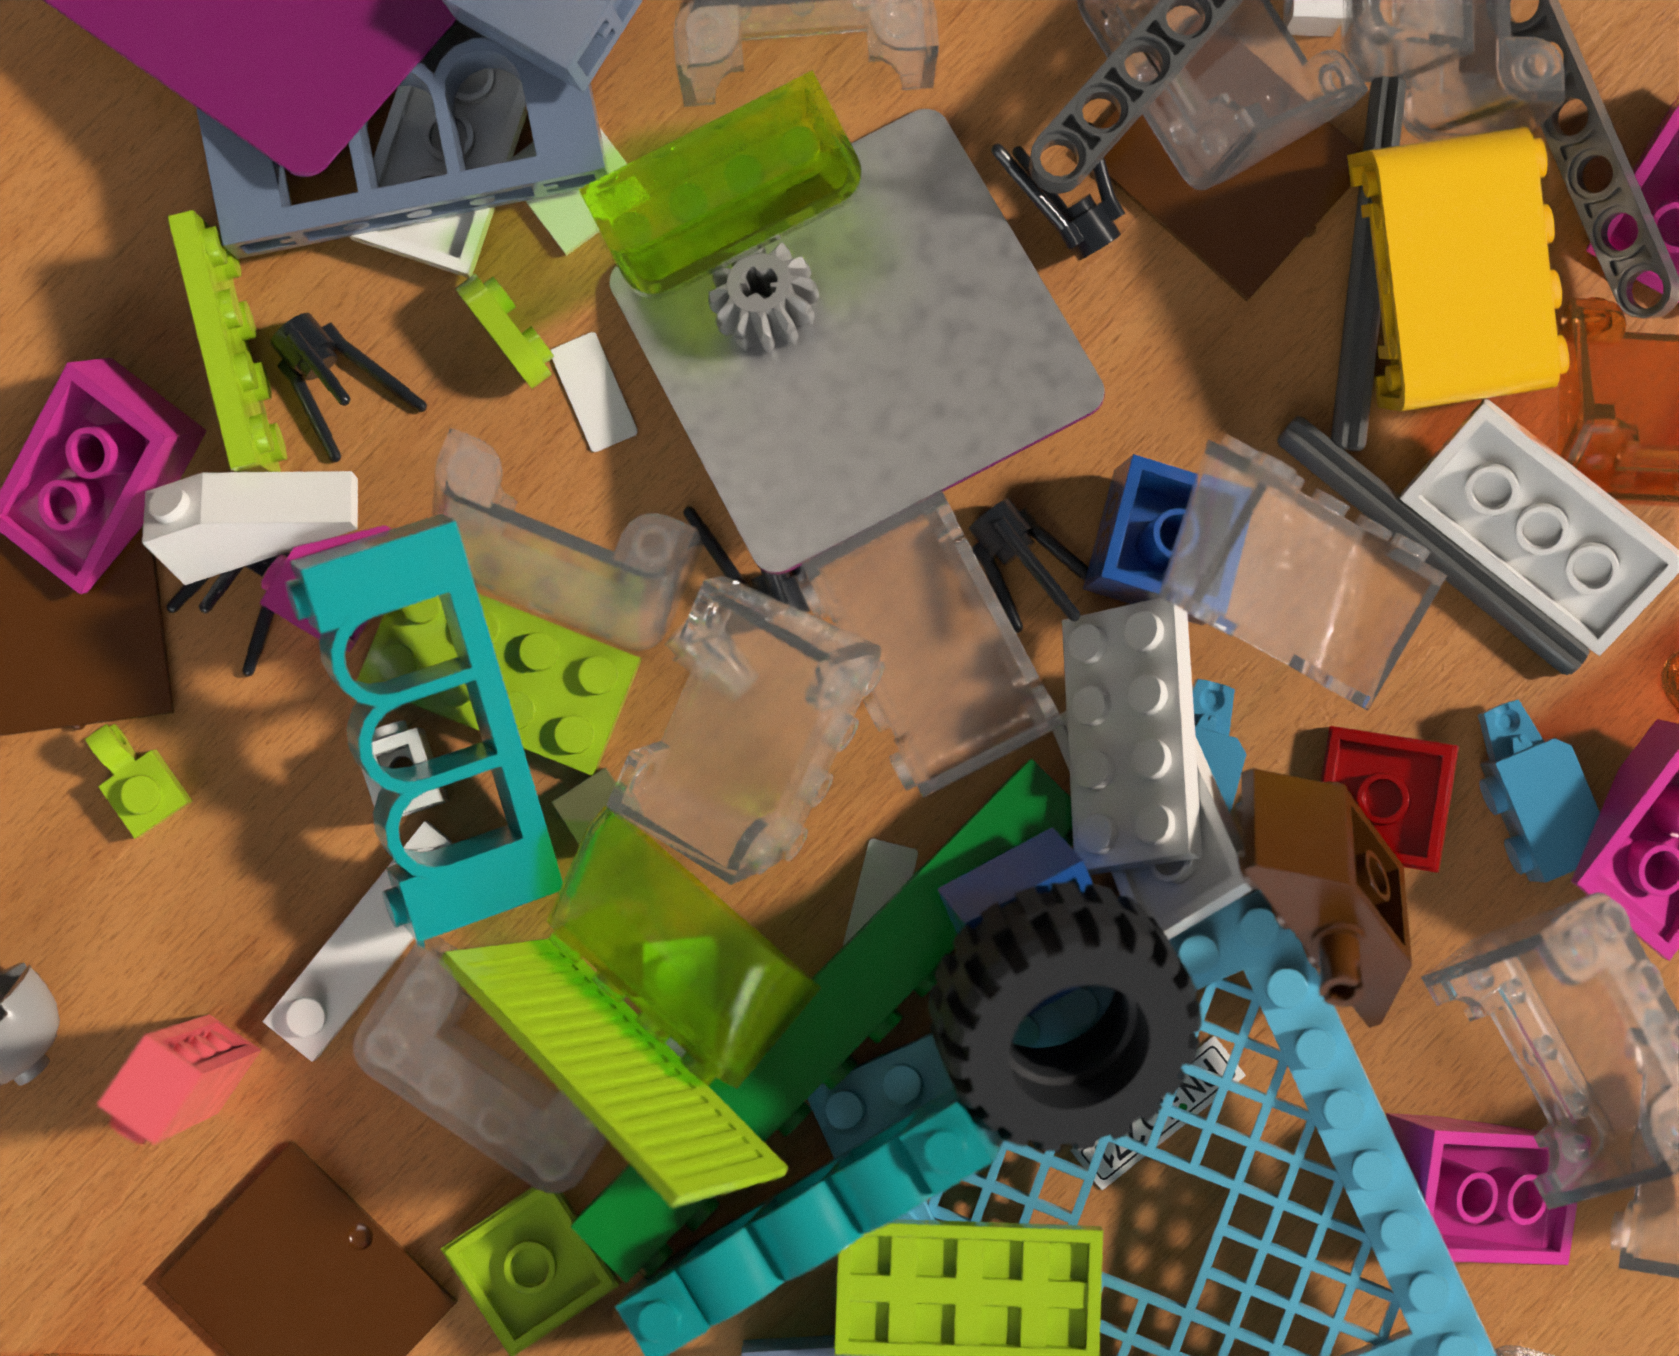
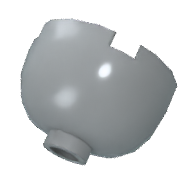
M18 963L0 972V1086L11 1080H14L19 1086L24 1085L38 1076L47 1067L50 1059L45 1053L54 1043L60 1024L54 996L39 974L30 965L26 966L25 963Z

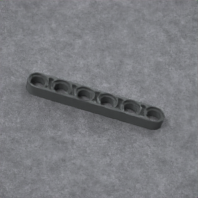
M1160 0L1035 140L1031 149L1029 171L1031 178L1037 186L1049 193L1057 194L1069 192L1077 187L1244 0ZM1189 6L1195 9L1201 16L1202 27L1193 34H1178L1168 25L1166 15L1174 7ZM1134 53H1149L1158 60L1161 72L1159 76L1151 81H1137L1126 72L1124 65L1126 59ZM1098 98L1112 102L1119 113L1117 123L1105 129L1089 125L1084 119L1082 112L1088 102ZM1055 145L1067 147L1076 156L1077 166L1075 170L1064 176H1055L1048 173L1043 168L1040 160L1043 151Z
M1492 0L1491 8L1494 20L1617 304L1623 312L1631 317L1654 319L1665 316L1674 309L1679 301L1678 273L1559 0H1539L1538 9L1534 16L1522 23H1518L1511 16V0ZM1556 43L1563 53L1562 67L1553 77L1542 79L1534 68L1535 55L1545 44ZM1579 99L1587 107L1588 120L1583 130L1578 134L1568 136L1559 127V112L1567 102ZM1603 156L1612 165V181L1603 191L1593 193L1584 185L1583 171L1590 160ZM1627 213L1637 222L1638 235L1633 245L1619 251L1608 240V226L1616 216ZM1652 271L1662 280L1664 287L1663 295L1653 307L1643 308L1633 298V283L1643 272Z

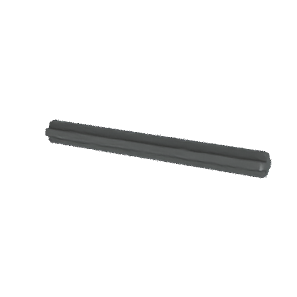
M1381 75L1375 76L1372 80L1363 151L1400 146L1406 93L1405 79L1397 76ZM1363 185L1359 186L1331 432V440L1345 451H1361L1366 445L1381 316L1369 217L1362 218L1361 205L1372 204L1371 197L1367 198L1365 196Z
M1297 416L1281 432L1277 440L1280 447L1563 675L1573 674L1585 662L1590 652L1587 646L1400 500L1398 493L1345 450L1338 447L1304 417Z

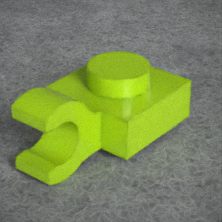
M106 724L85 738L95 756L114 775L98 787L134 839L141 838L193 802L157 749L150 750L139 758L116 724L110 727Z

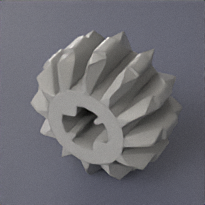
M757 239L752 247V254L746 257L731 249L729 260L732 268H714L712 278L716 288L710 291L708 296L712 312L717 314L715 321L719 331L725 336L735 334L738 346L742 347L745 351L760 339L763 349L771 354L775 346V338L781 336L796 345L799 336L795 325H813L815 315L811 305L818 302L817 299L819 298L816 282L810 279L811 270L807 261L802 256L792 259L790 249L782 242L769 254L766 253L764 245Z

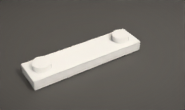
M424 821L404 848L421 853L434 851L452 845L454 842L431 823ZM394 859L389 866L397 864ZM386 869L263 1020V1023L311 1062L317 1060L414 940L404 925L395 928L388 914L382 891L392 888Z

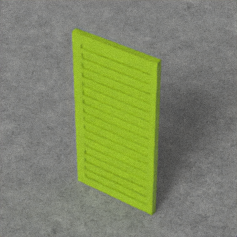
M561 937L444 952L439 963L671 1207L781 1178L785 1175L788 1166Z

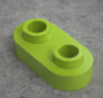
M474 274L455 288L531 389H534L552 375L545 363L555 356L532 326L521 333L507 314L516 306L493 276L482 283L478 276Z

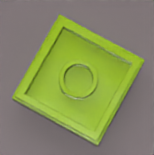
M551 1174L443 1245L440 1249L509 1356H515L618 1287L621 1283L616 1273L570 1227L572 1221L578 1215Z

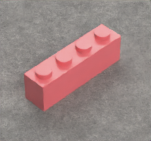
M210 1014L146 1034L97 1105L112 1115L109 1124L119 1134L138 1144H145L149 1140L155 1145L218 1114L261 1052V1049Z

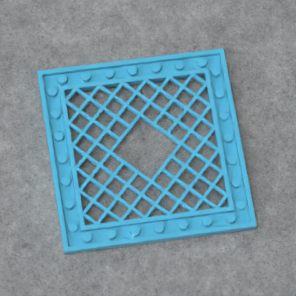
M1259 889L1243 895L1169 940L1190 974L1196 989L1199 990L1206 986L1199 1004L1201 1006L1202 1025L1198 1033L1194 1034L1198 1037L1201 1030L1234 1043L1223 1076L1193 1064H1183L1182 1066L1185 1074L1218 1086L1207 1119L1173 1106L1176 1093L1174 1096L1166 1093L1164 1100L1160 1101L1162 1109L1159 1111L1147 1144L1126 1135L1116 1140H1113L1110 1135L1102 1137L1098 1141L1088 1169L1054 1156L1055 1151L1043 1152L1028 1145L1017 1146L1004 1140L994 1162L991 1164L987 1177L973 1173L963 1179L965 1182L983 1188L971 1219L938 1206L943 1192L936 1196L933 1195L930 1197V1200L927 1199L898 1218L980 1222L990 1194L993 1192L1025 1205L1019 1223L1029 1224L1035 1209L1068 1222L1067 1225H1077L1109 1141L1230 1189L1186 1305L1102 1272L1101 1293L1103 1287L1106 1286L1138 1299L1127 1330L1100 1319V1333L1122 1341L1117 1356H1128L1131 1345L1157 1356H1190L1180 1352V1348L1191 1321L1225 1334L1217 1356H1228L1234 1339L1268 1351L1267 1356H1311L1283 1344L1294 1314L1329 1327L1318 1356H1330L1339 1331L1370 1343L1341 1356H1497L1335 1006L1324 1002L1323 996L1320 997L1319 995L1320 973L1318 969L1310 964L1303 950L1302 943L1290 928L1285 930L1278 924L1272 912L1271 904ZM1244 970L1252 989L1224 978ZM1084 985L1024 1018L1017 1027L1012 1042L1026 1047H1050L1079 1037L1100 1020L1111 1003L1115 989L1101 985ZM1216 987L1251 1000L1239 1033L1204 1020ZM1259 1006L1280 1049L1248 1037ZM929 1033L855 1066L831 1091L822 1083L807 1099L833 1157L836 1158L953 1088V1085L934 1043L932 1033ZM1244 1047L1278 1060L1267 1093L1232 1080ZM1287 1066L1307 1108L1276 1097ZM1228 1090L1262 1103L1251 1135L1216 1122ZM1271 1108L1306 1120L1294 1153L1260 1140ZM1168 1116L1202 1129L1191 1161L1156 1148ZM1315 1126L1335 1169L1304 1157ZM1211 1133L1246 1146L1234 1178L1200 1165ZM1007 1150L1041 1163L1030 1194L996 1181ZM1255 1150L1290 1163L1278 1195L1244 1182ZM1049 1167L1084 1180L1073 1211L1038 1198ZM1299 1168L1334 1181L1322 1213L1288 1200ZM1343 1186L1363 1229L1332 1217ZM1239 1193L1274 1206L1262 1238L1228 1225ZM1283 1210L1317 1223L1306 1255L1272 1242ZM1327 1228L1362 1241L1350 1273L1316 1260ZM1223 1236L1257 1249L1246 1280L1211 1267ZM1371 1247L1391 1289L1360 1277ZM1267 1253L1301 1266L1290 1298L1256 1285ZM1311 1271L1345 1284L1334 1315L1299 1302ZM1207 1278L1241 1292L1230 1323L1196 1309ZM1355 1289L1390 1302L1378 1333L1344 1320ZM1251 1296L1285 1309L1273 1340L1239 1327ZM1147 1303L1181 1316L1170 1347L1136 1334ZM1400 1308L1409 1328L1389 1335Z

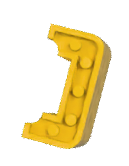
M1518 127L1373 149L1347 155L1351 187L1363 185L1365 196L1367 198L1371 197L1372 204L1361 205L1362 218L1369 217L1385 344L1377 346L1380 359H1391V364L1386 366L1385 375L1374 376L1378 408L1401 412L1555 388L1558 385L1560 374L1567 373L1569 352L1563 335H1557L1555 309L1561 306L1562 288L1558 273L1554 269L1550 270L1547 244L1552 243L1554 240L1555 225L1550 206L1543 204L1540 178L1545 177L1547 173V153L1543 140L1541 138L1534 139L1529 128Z

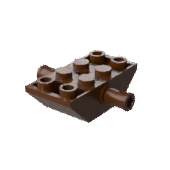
M1255 768L1241 772L1242 802L1237 803L1236 812L1243 830V850L1238 852L1237 860L1244 881L1251 889L1258 888L1271 904L1272 912L1278 924L1285 930L1289 928L1302 943L1303 950L1310 964L1316 969L1319 968L1320 997L1323 996L1324 1002L1339 1007L1352 1006L1369 1028L1382 1024L1412 967L1404 866L1352 798L1351 792L1347 791V787L1344 784L1332 781L1319 782Z

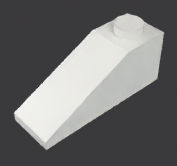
M352 471L202 472L145 492L142 543L184 585H188L292 551L296 546L333 538L357 530L358 478Z

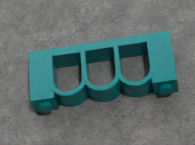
M441 513L290 561L295 579L285 584L294 614L298 621L308 618L309 624L321 633L319 645L323 666L331 680L357 701L352 707L346 726L348 748L361 769L383 787L378 793L374 806L373 820L375 833L383 848L397 863L386 867L392 888L382 891L384 902L394 927L397 928L404 925L412 937L419 943L565 890L456 520ZM439 596L457 654L456 658L384 682L367 684L351 678L346 669L344 652L349 636L358 625L372 617ZM466 684L483 742L410 767L393 769L377 763L373 756L372 738L376 725L387 712L402 704ZM488 770L492 771L508 825L434 851L420 853L405 849L402 846L399 836V824L403 811L413 799L433 789Z
M953 1087L669 1257L649 1278L645 1279L643 1277L617 1304L616 1309L644 1356H667L706 1333L710 1327L729 1319L759 1301L785 1281L796 1278L827 1261L864 1234L889 1224L933 1195L940 1194L994 1162L1004 1140L1000 1138L997 1130L995 1132L985 1130L972 1118L969 1108L962 1105Z

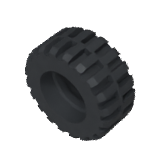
M1074 882L1050 884L1049 892L1039 894L1035 887L1014 893L1016 901L1000 907L998 902L982 911L980 915L983 921L974 929L966 925L952 941L956 949L953 956L945 954L941 958L934 974L939 986H934L930 991L928 1006L933 1020L930 1029L934 1043L962 1105L969 1108L972 1118L985 1130L994 1132L997 1130L1002 1140L1017 1146H1025L1028 1140H1031L1036 1150L1059 1152L1061 1144H1072L1074 1150H1082L1096 1147L1095 1140L1108 1135L1113 1140H1116L1130 1133L1131 1130L1128 1126L1143 1117L1147 1122L1162 1109L1160 1100L1166 1093L1174 1096L1184 1081L1186 1075L1182 1070L1183 1064L1191 1065L1195 1059L1199 1040L1194 1033H1198L1202 1025L1201 1006L1195 998L1197 989L1190 974L1154 917H1148L1143 907L1128 896H1118L1116 898L1110 888L1095 884L1086 885L1084 892H1079ZM1081 985H1101L1115 989L1106 1012L1093 1027L1079 1037L1050 1047H1026L1012 1042L1015 1031L1026 1014L1048 996L1058 991Z

